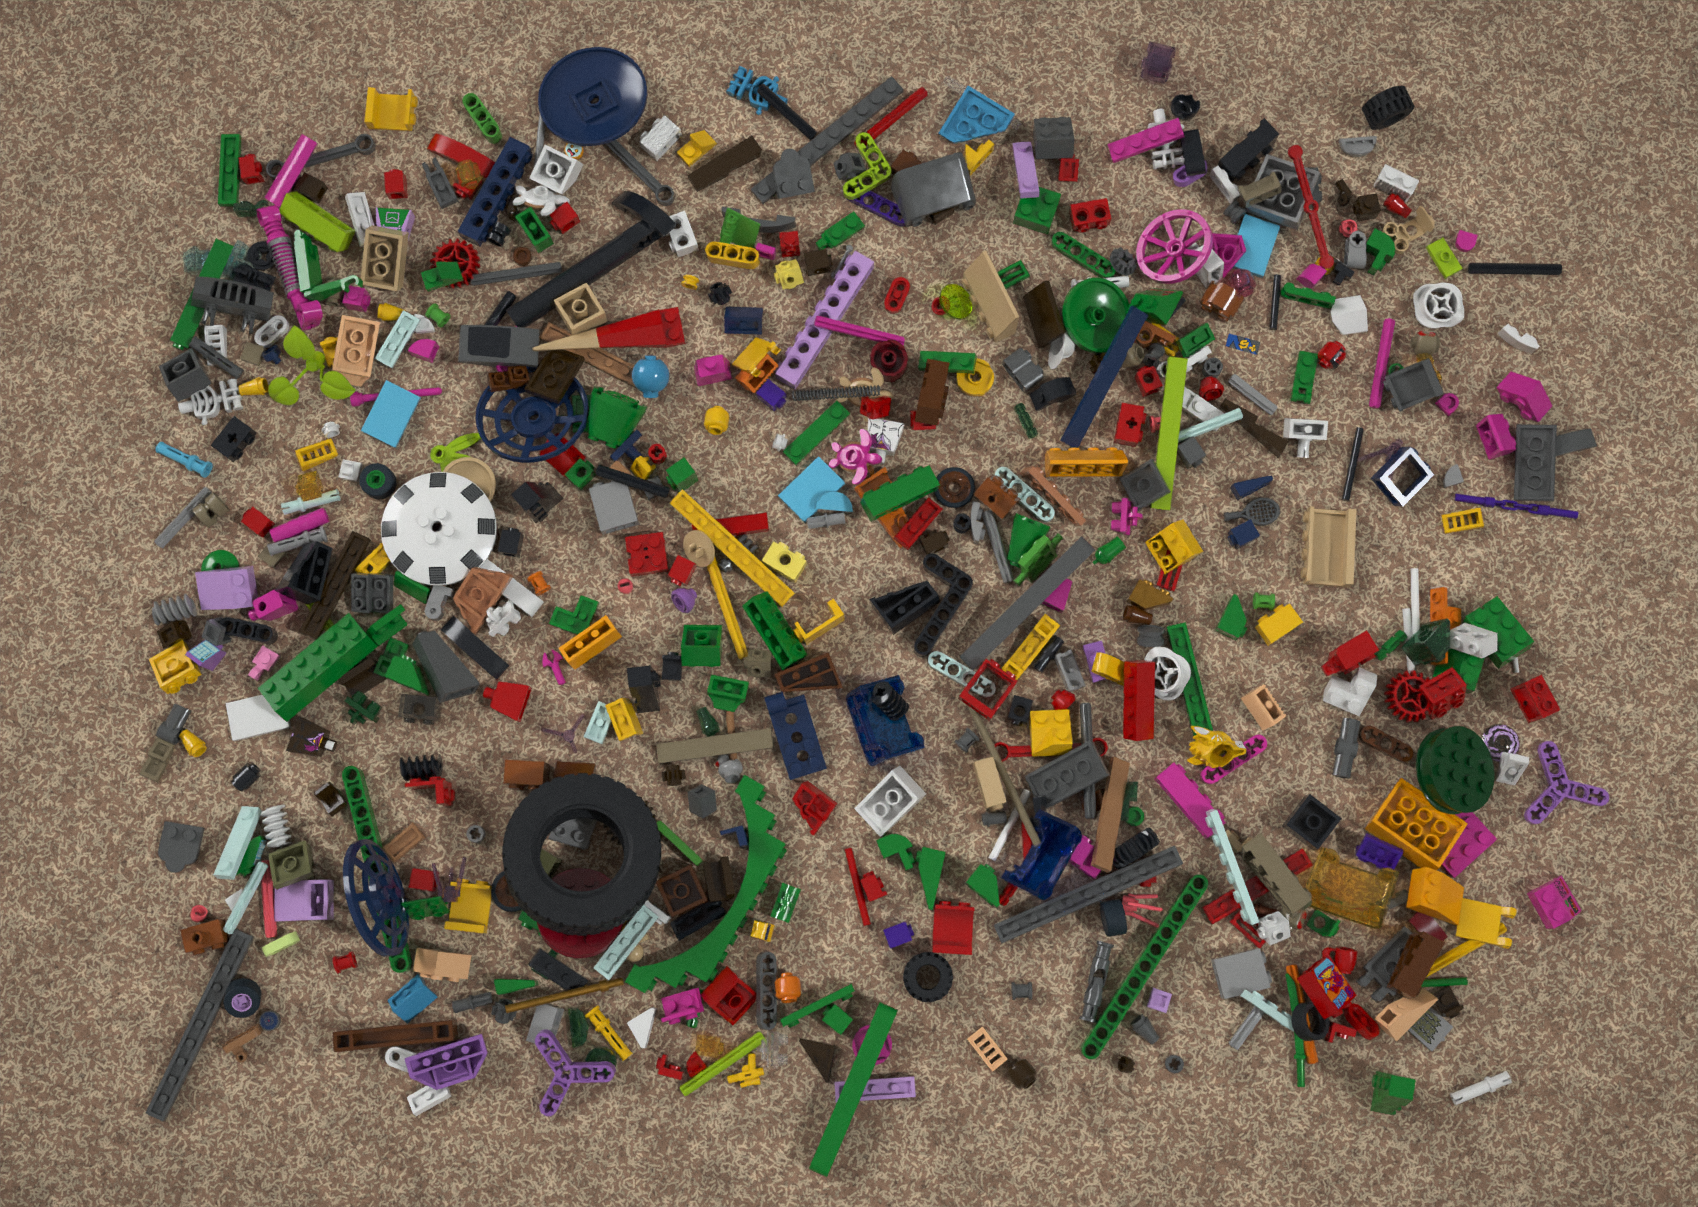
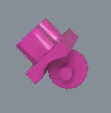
M1122 498V501L1112 503V513L1121 514V520H1112L1111 530L1121 532L1124 535H1130L1131 526H1137V520L1143 519V514L1137 513L1138 507H1132L1131 513L1132 502L1128 501V498Z

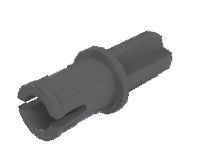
M490 992L476 996L469 995L468 998L452 1001L453 1011L458 1013L469 1009L475 1010L476 1007L493 1003V997Z

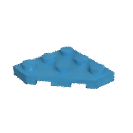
M967 86L938 134L953 144L1005 132L1015 114L972 87Z

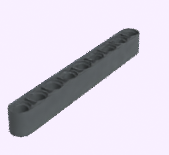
M1081 536L960 658L974 670L1095 549Z

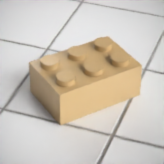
M373 225L366 228L361 271L363 285L393 291L403 288L409 232Z

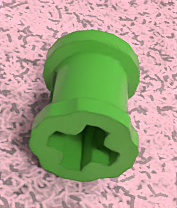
M436 303L432 304L425 313V316L433 319L439 328L444 327L451 318V315L443 312Z
M1254 592L1253 609L1269 608L1270 611H1273L1275 594L1262 595Z

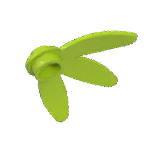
M470 433L456 438L446 447L437 445L431 450L430 457L432 461L440 464L441 471L443 472L445 467L452 461L463 457H470L456 452L472 446L481 437L479 433ZM442 451V455L437 457V452Z

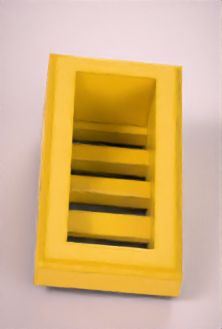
M331 438L295 450L296 458L302 471L311 469L338 456ZM327 445H328L329 450H330V452H331V453H329V454H327V452H326V450H325V446H327ZM318 449H321L323 456L319 455ZM314 452L316 458L312 459L310 453ZM304 455L307 456L308 461H305V460H304V458H303Z
M1481 507L1441 515L1445 534L1484 528ZM1471 514H1475L1477 524H1473ZM1465 515H1467L1469 525L1465 526L1463 517ZM1456 517H1460L1461 527H1457ZM1448 518H1452L1454 528L1450 529Z

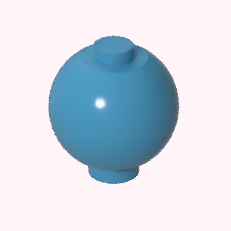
M645 355V359H640L633 367L632 381L635 387L643 392L644 398H658V392L663 390L669 382L668 367L661 359H656V355Z

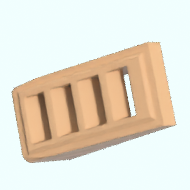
M983 1027L967 1038L992 1072L1008 1060ZM984 1034L985 1038L976 1044L974 1041ZM989 1041L990 1044L981 1051L979 1047ZM994 1047L995 1051L986 1057L984 1054ZM999 1054L1001 1057L991 1064L990 1060Z

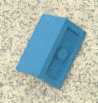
M417 974L390 997L388 1002L392 1011L406 1023H409L438 997L427 987L423 978Z

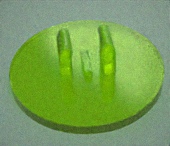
M948 284L941 290L939 296L940 304L947 315L958 320L970 315L972 302L970 295L963 287L957 284Z

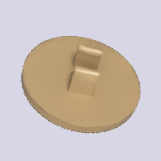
M693 530L686 534L683 546L687 558L698 567L710 565L715 557V549L711 539L699 530Z

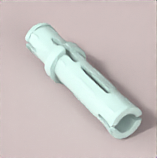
M338 489L306 498L298 497L297 500L281 503V508H288L282 510L284 515L296 511L301 510V512H304L308 508L340 501L341 498L337 495L339 494Z

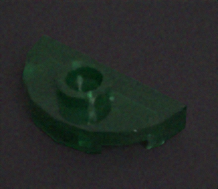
M568 1008L572 1047L578 1048L586 1042L589 1025L582 1011L578 1008Z

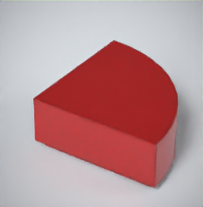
M696 1051L691 1054L686 1064L690 1078L707 1068L706 1063Z

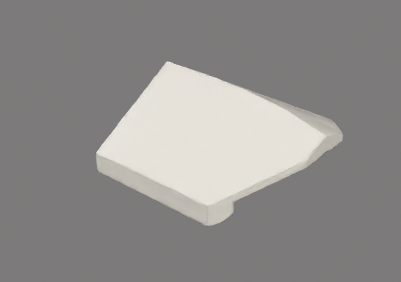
M1361 295L1335 299V304L1331 308L1330 313L1332 322L1338 328L1340 334L1348 335L1367 332V309Z

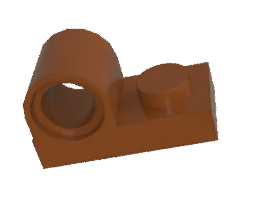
M1145 321L1134 342L1142 348H1146L1155 339L1163 347H1171L1176 336ZM1146 334L1149 340L1142 341L1139 335Z

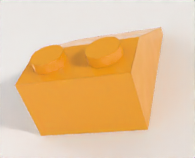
M1429 867L1413 869L1406 908L1453 925H1459L1464 887L1446 874Z

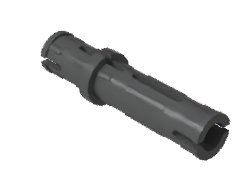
M197 336L190 342L189 346L202 354L204 359L208 358L221 369L235 377V379H238L244 372L243 369L214 350L215 347L207 345Z

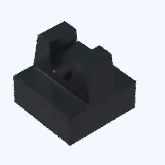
M1338 262L1332 271L1337 274L1333 283L1339 286L1343 279L1349 281L1355 271Z

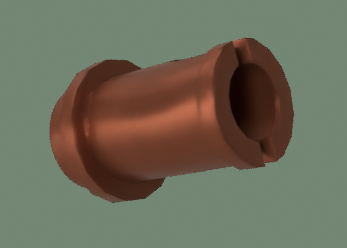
M1254 903L1253 905L1257 917L1263 918L1278 911V909L1263 906L1262 903Z

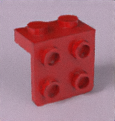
M430 777L429 781L418 778L410 779V783H405V788L411 790L435 788L436 804L453 806L455 790L452 789V783L446 781V778Z

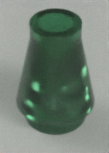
M707 707L696 711L702 733L706 737H711L720 731V724L711 715Z

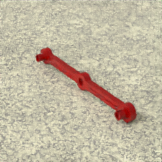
M1293 145L1288 149V156L1294 162L1305 201L1303 208L1305 213L1309 215L1320 253L1319 265L1324 269H1329L1333 266L1334 259L1328 253L1317 214L1319 205L1312 197L1301 158L1303 150L1299 145ZM1310 204L1313 206L1312 210L1309 209Z

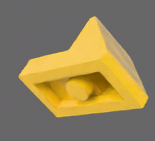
M705 130L690 134V141L677 151V155L689 167L717 144Z
M988 140L985 144L981 143L976 151L965 144V160L970 176L994 151V143Z

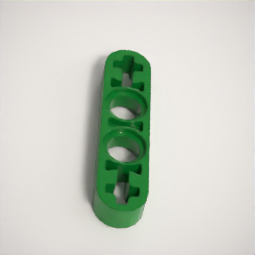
M1057 232L1053 235L1051 244L1055 250L1100 278L1114 277L1116 270L1112 267L1109 260L1064 232ZM1063 238V243L1058 245L1057 239ZM1070 242L1071 244L1068 246V249L1065 250L1066 245ZM1073 247H1078L1081 253L1073 255L1070 250ZM1088 257H1094L1096 259V264L1089 265L1086 262V259ZM1102 262L1101 267H1099V270H1097L1096 268L1098 267L1099 263ZM1109 267L1111 273L1104 274V269Z

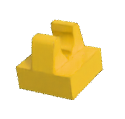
M639 456L634 460L630 470L637 477L646 480L652 474L656 465L650 466L647 463L649 457Z

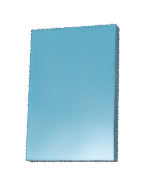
M1245 214L1238 235H1242L1246 252L1233 266V269L1263 278L1280 225Z
M386 380L361 431L396 448L421 397Z
M818 456L778 497L806 523L807 518L812 517L819 510L814 509L816 501L827 492H838L845 485V482Z

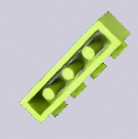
M297 191L286 193L279 209L280 214L287 221L295 223L299 226L300 230L310 233L314 236L315 240L325 243L334 252L348 250L356 232Z

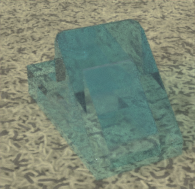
M193 246L183 253L184 272L202 270L211 249L199 250L196 246Z

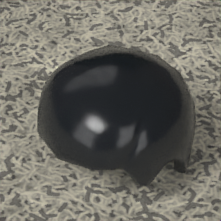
M1176 95L1170 104L1171 112L1182 121L1191 120L1200 109V101H1195L1192 95Z

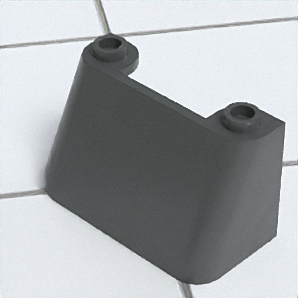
M962 152L900 170L893 177L891 190L906 227L921 225L925 216L955 206H959L960 209L966 211L972 209L976 204L968 167Z

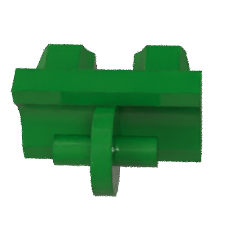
M782 883L771 917L789 923L801 889Z

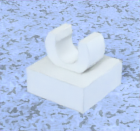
M343 459L338 477L344 480L359 482L363 464Z

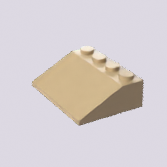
M983 251L964 271L962 284L965 290L969 289L971 293L970 300L973 306L977 305L980 311L978 316L982 323H986L988 327L986 332L989 338H993L996 343L1016 333L1019 315L987 251Z

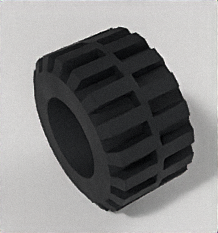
M1394 86L1370 98L1363 105L1362 111L1372 130H1379L1401 121L1413 111L1415 106L1405 86Z
M933 952L919 953L913 956L905 966L903 973L905 988L912 997L919 1001L931 1003L940 1000L948 994L952 987V968L948 961L939 954ZM922 966H934L940 974L939 983L932 989H924L917 983L916 974Z

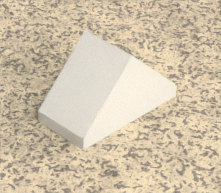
M652 1007L627 1022L641 1048H647L657 1008Z

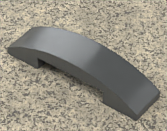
M722 207L721 209L724 218L729 207ZM730 208L741 214L740 209ZM777 215L776 222L750 218L761 224L759 228L761 233L782 232L796 227V218Z
M1591 428L1556 436V457L1597 447Z

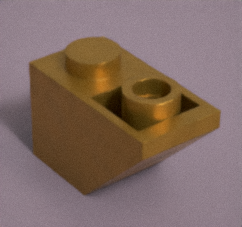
M1139 579L1126 602L1146 611L1169 605L1173 598L1168 591L1164 589L1158 590L1153 587L1154 584L1150 581Z

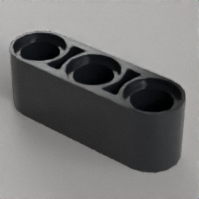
M1199 129L1183 131L1185 137L1180 138L1187 177L1206 174Z
M225 617L219 622V624L226 627L225 635L267 645L275 643L278 639L277 631L267 625ZM233 623L232 630L227 631V626ZM248 627H251V633L249 635H246V629ZM266 631H270V636L268 639H264V633Z

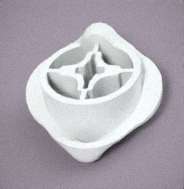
M1450 283L1426 284L1414 292L1415 316L1421 325L1433 329L1452 327L1464 319L1462 294L1455 285ZM1431 292H1440L1444 295L1442 297H1439L1436 294L1433 295ZM1439 314L1447 319H1437L1433 316Z
M1154 647L1147 653L1144 660L1158 661L1155 679H1159L1165 689L1161 690L1155 686V695L1162 700H1175L1181 695L1190 679V665L1186 659L1170 649ZM1164 658L1174 661L1177 667L1169 668L1167 663L1164 662ZM1164 670L1167 671L1168 674L1162 677L1161 673H1164ZM1178 674V678L1173 686H1170L1172 685V677Z

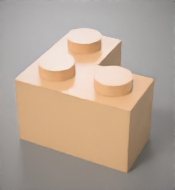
M417 948L413 971L419 972L420 977L434 980H442L443 977H448L447 981L459 982V979H468L472 955Z

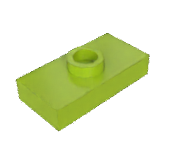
M1444 238L1426 247L1444 279L1463 269Z

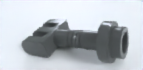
M744 534L738 541L753 554L759 547L754 545L749 549L748 547L753 541L750 539L744 544L743 542L748 538ZM722 558L718 566L726 573L733 569L731 565L734 562L729 558L726 560Z

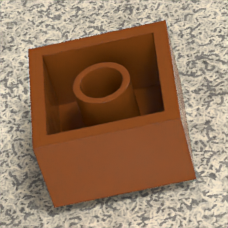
M505 760L503 783L508 785L510 789L523 791L524 787H528V789L533 791L535 788L538 789L543 783L549 782L550 765L548 763Z

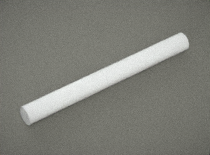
M1417 568L1410 569L1413 645H1420L1419 574Z
M1410 608L1402 609L1404 632L1407 635L1405 640L1407 671L1411 673V671L1415 670L1411 612ZM1408 681L1411 685H1417L1414 681Z
M1026 789L1023 790L1020 796L1023 806L1031 793ZM1015 807L988 857L993 861H996L1019 817Z

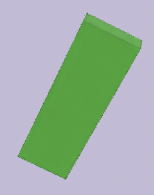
M662 821L657 822L658 830L695 865L699 866L703 862V859Z

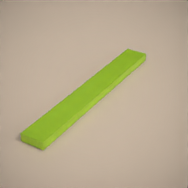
M1169 356L1167 359L1156 465L1171 493L1152 503L1151 509L1170 510L1187 358Z

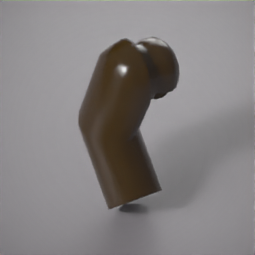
M516 194L511 195L505 207L508 218L512 221H517L515 216L520 213L516 207L517 205H513V200L519 197Z

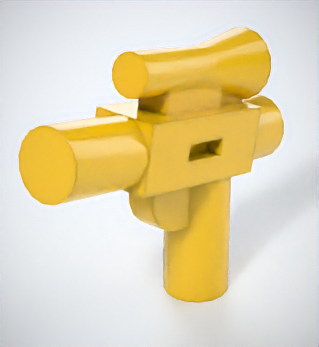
M756 1053L748 1054V1064L742 1067V1072L727 1076L729 1084L744 1080V1082L740 1083L741 1088L761 1085L759 1076H763L765 1073L763 1067L756 1069Z

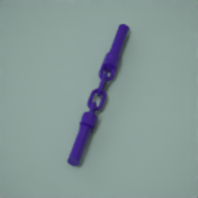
M1455 494V501L1479 504L1484 507L1494 508V506H1499L1505 510L1516 511L1519 509L1543 516L1553 515L1573 519L1578 518V511L1551 508L1548 505L1518 504L1512 500L1498 501L1494 497ZM1506 503H1512L1514 508L1505 507ZM1533 507H1538L1537 511H1532Z

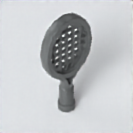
M1260 497L1249 502L1241 512H1224V520L1244 518L1247 521L1251 519L1256 526H1266L1277 520L1280 515V507L1273 499Z

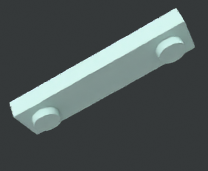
M241 807L213 874L217 879H235L262 810L259 807Z
M643 905L593 968L610 980L659 916Z

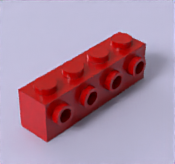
M1148 660L1124 661L1123 738L1133 741L1154 739L1155 662Z

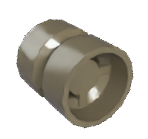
M214 492L205 499V503H200L193 509L195 515L208 528L218 521L217 517H223L230 511L227 505Z

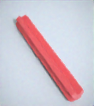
M263 860L261 862L268 865L261 880L265 937L274 938L277 937V925L274 920L273 882L269 860Z

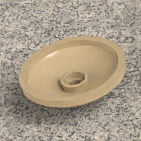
M463 457L452 461L445 467L443 472L467 478L485 493L490 502L492 501L496 492V479L493 471L486 463L477 458Z

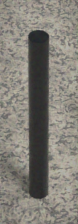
M1361 427L1356 428L1342 500L1347 502L1350 501L1364 428Z

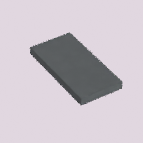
M1516 425L1514 501L1554 502L1557 425Z
M1090 740L1024 777L1034 797L1046 795L1047 809L1110 776L1093 741Z

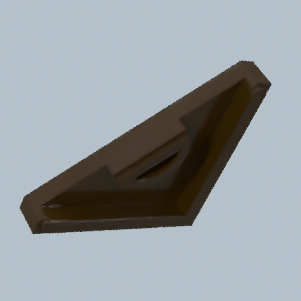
M800 1038L799 1042L825 1082L829 1083L836 1046Z

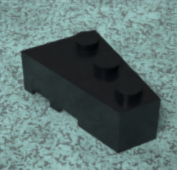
M1265 118L1260 121L1259 127L1254 132L1250 131L1247 134V138L1241 143H1237L1220 159L1217 166L1221 170L1224 169L1231 182L1236 179H1242L1246 175L1248 168L1251 167L1253 169L1259 164V159L1262 156L1266 157V154L1270 155L1273 152V146L1279 133Z
M525 482L511 494L535 523L543 521L548 516L547 513L564 499L549 482L545 485L543 482H539L538 485L536 482Z
M318 541L304 545L275 591L307 605L320 601L333 548Z
M928 581L905 587L897 592H889L887 595L869 599L871 606L893 635L940 602L939 595Z

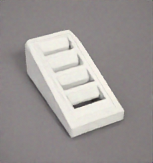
M223 325L204 326L205 343L215 348H221V350L216 351L227 358V329ZM212 340H220V342L212 343ZM207 358V365H208V366H215V365H216L215 363H213L212 361H210V360Z

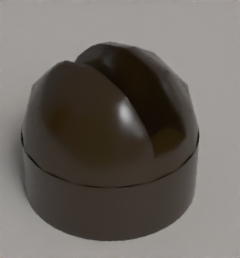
M1122 1056L1118 1061V1070L1123 1073H1131L1134 1071V1060L1130 1057Z

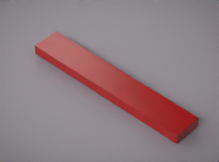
M1303 848L1283 859L1288 869L1295 875L1313 866ZM1257 876L1245 882L1251 901L1269 892ZM1234 889L1201 907L1211 925L1241 908L1240 903H1237L1233 896Z

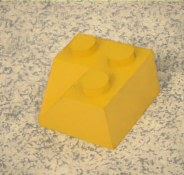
M1069 709L1030 711L1029 729L1032 757L1064 755L1072 750L1073 743Z

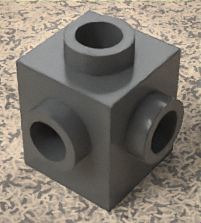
M848 152L842 154L833 163L838 180H847L848 182L866 171L862 156L859 153Z

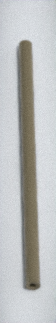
M967 706L991 757H994L996 768L1034 847L1040 845V839L980 714Z

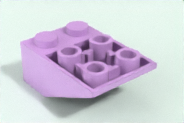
M302 880L278 890L275 889V922L334 920V880Z

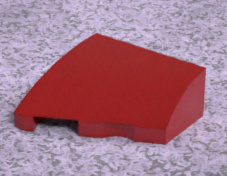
M808 780L801 784L792 798L795 805L800 809V815L803 820L806 819L812 829L810 833L813 836L838 804Z

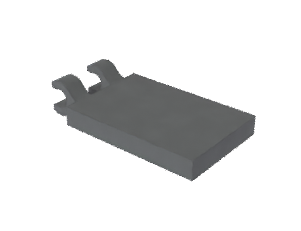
M1402 926L1363 966L1367 972L1356 981L1361 987H1366L1374 979L1381 986L1371 995L1375 1002H1380L1387 993L1391 997L1396 994L1386 987L1409 935L1413 934L1406 926Z

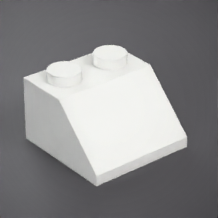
M544 145L529 179L563 194L577 180L584 164Z

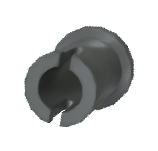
M985 812V814H982L983 826L987 825V827H990L993 824L1007 823L1006 812Z

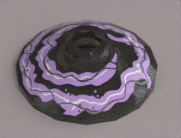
M1492 725L1482 734L1481 739L1488 747L1493 761L1500 762L1503 752L1517 754L1519 751V737L1515 730L1508 725ZM1500 739L1505 741L1504 746L1500 745Z

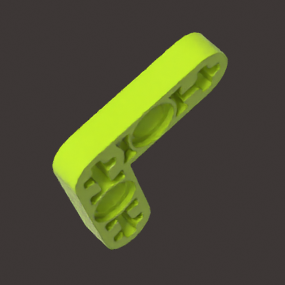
M866 132L857 135L856 147L870 169L844 184L843 194L849 200L860 197L891 177L889 163L871 135ZM861 139L867 140V146L869 148L867 151L865 144H860ZM871 153H876L879 158L876 161H871L868 156ZM879 164H880L882 170H884V171L887 170V171H886V175H884V174H879V173H880V168L878 167ZM869 177L873 182L870 185H864L862 179ZM848 187L854 189L853 194L848 192Z

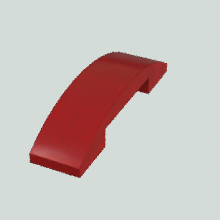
M436 133L427 147V150L441 157H446L474 171L475 174L487 179L495 164L493 160L480 152L441 134Z

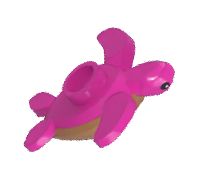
M865 429L860 430L861 443L849 442L842 447L836 442L832 443V450L837 453L835 459H832L828 466L836 468L839 465L848 472H856L852 480L854 485L860 484L865 479L867 467L870 464H879L883 460L879 454L869 451L872 445V438Z

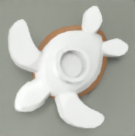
M516 186V192L520 196L513 200V205L523 204L528 208L532 207L533 210L541 211L542 216H547L554 212L556 205L561 206L566 202L570 203L566 196L556 195V191L546 186H537L528 190L523 186Z

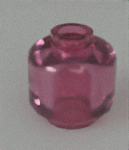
M1247 269L1234 270L1228 280L1230 287L1238 292L1236 295L1240 297L1241 295L1243 297L1251 295L1256 287L1253 275Z

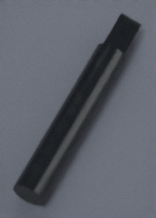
M641 220L508 308L506 312L517 327L526 328L555 309V299L585 283L588 286L662 236L651 230L647 222Z

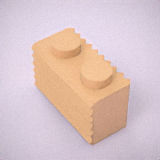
M1264 684L1251 690L1241 698L1262 730L1274 726L1286 717V714H1283L1284 711L1281 710L1277 701H1274L1275 698L1272 697V694H1270V691H1268Z

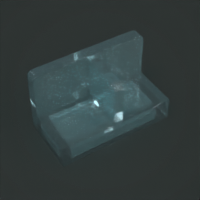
M240 240L236 241L222 272L230 280L234 279L235 267H239L240 264L255 269L247 258L249 247ZM258 251V252L260 253V254H259L260 257H259L258 259L260 260V259H261V256H262V252Z

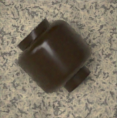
M1015 1059L1008 1065L1007 1077L1016 1088L1027 1089L1037 1080L1035 1078L1036 1070L1026 1059L1019 1061Z

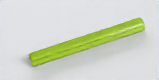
M757 1032L679 1087L684 1096L689 1095L764 1043L766 1039L762 1032Z

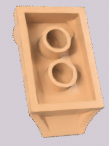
M342 315L332 371L341 373L351 385L361 387L371 377L380 322Z

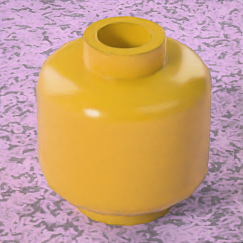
M721 406L709 408L705 413V429L712 435H721L728 429L729 413Z

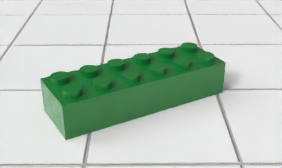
M348 613L259 686L258 690L273 710L288 722L378 646L368 636L362 626Z

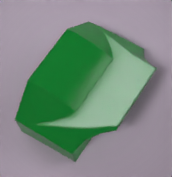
M711 675L707 695L711 698L715 709L735 712L737 707L746 700L749 682Z

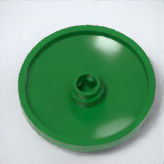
M1097 277L1085 279L1074 285L1065 297L1062 317L1066 332L1071 340L1081 349L1090 353H1106L1128 313L1129 302L1122 290L1113 282Z

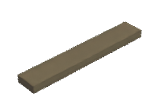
M771 728L656 744L659 764L774 748Z

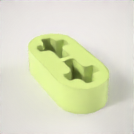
M295 931L262 947L265 957H269L298 943L300 939Z

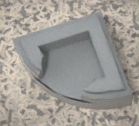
M1458 464L1452 466L1446 472L1443 480L1444 488L1464 482Z

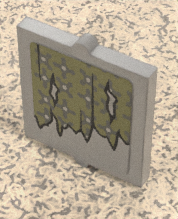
M1430 1007L1408 1031L1432 1052L1441 1041L1445 1040L1444 1037L1453 1026Z

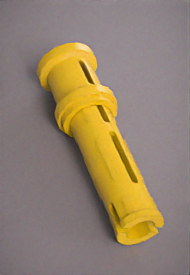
M597 1005L584 1017L589 1018L595 1026V1031L602 1033L611 1047L624 1061L633 1053L612 1028L610 1019L603 1015L599 1009L600 1006Z

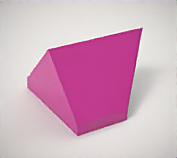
M1212 233V249L1224 262L1223 278L1246 252L1242 235Z

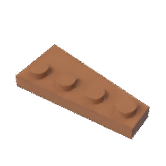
M1027 467L1019 473L1023 478L1027 475L1031 479V485L1036 490L1044 491V496L1053 505L1058 504L1059 507L1057 509L1076 527L1082 526L1086 520L1083 518L1084 514L1082 511L1074 508L1070 504V499L1057 491L1058 487L1051 480L1048 481L1044 477V472L1039 467Z

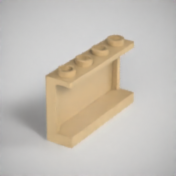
M1310 506L1303 513V522L1306 523V530H1303L1302 533L1305 549L1303 548L1301 552L1304 567L1301 568L1300 577L1303 579V584L1350 588L1354 585L1356 509L1339 511L1314 509V506Z

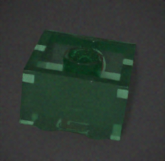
M1448 618L1423 623L1420 629L1401 647L1414 665H1426L1431 662L1438 663L1446 657L1445 654L1450 649V621Z

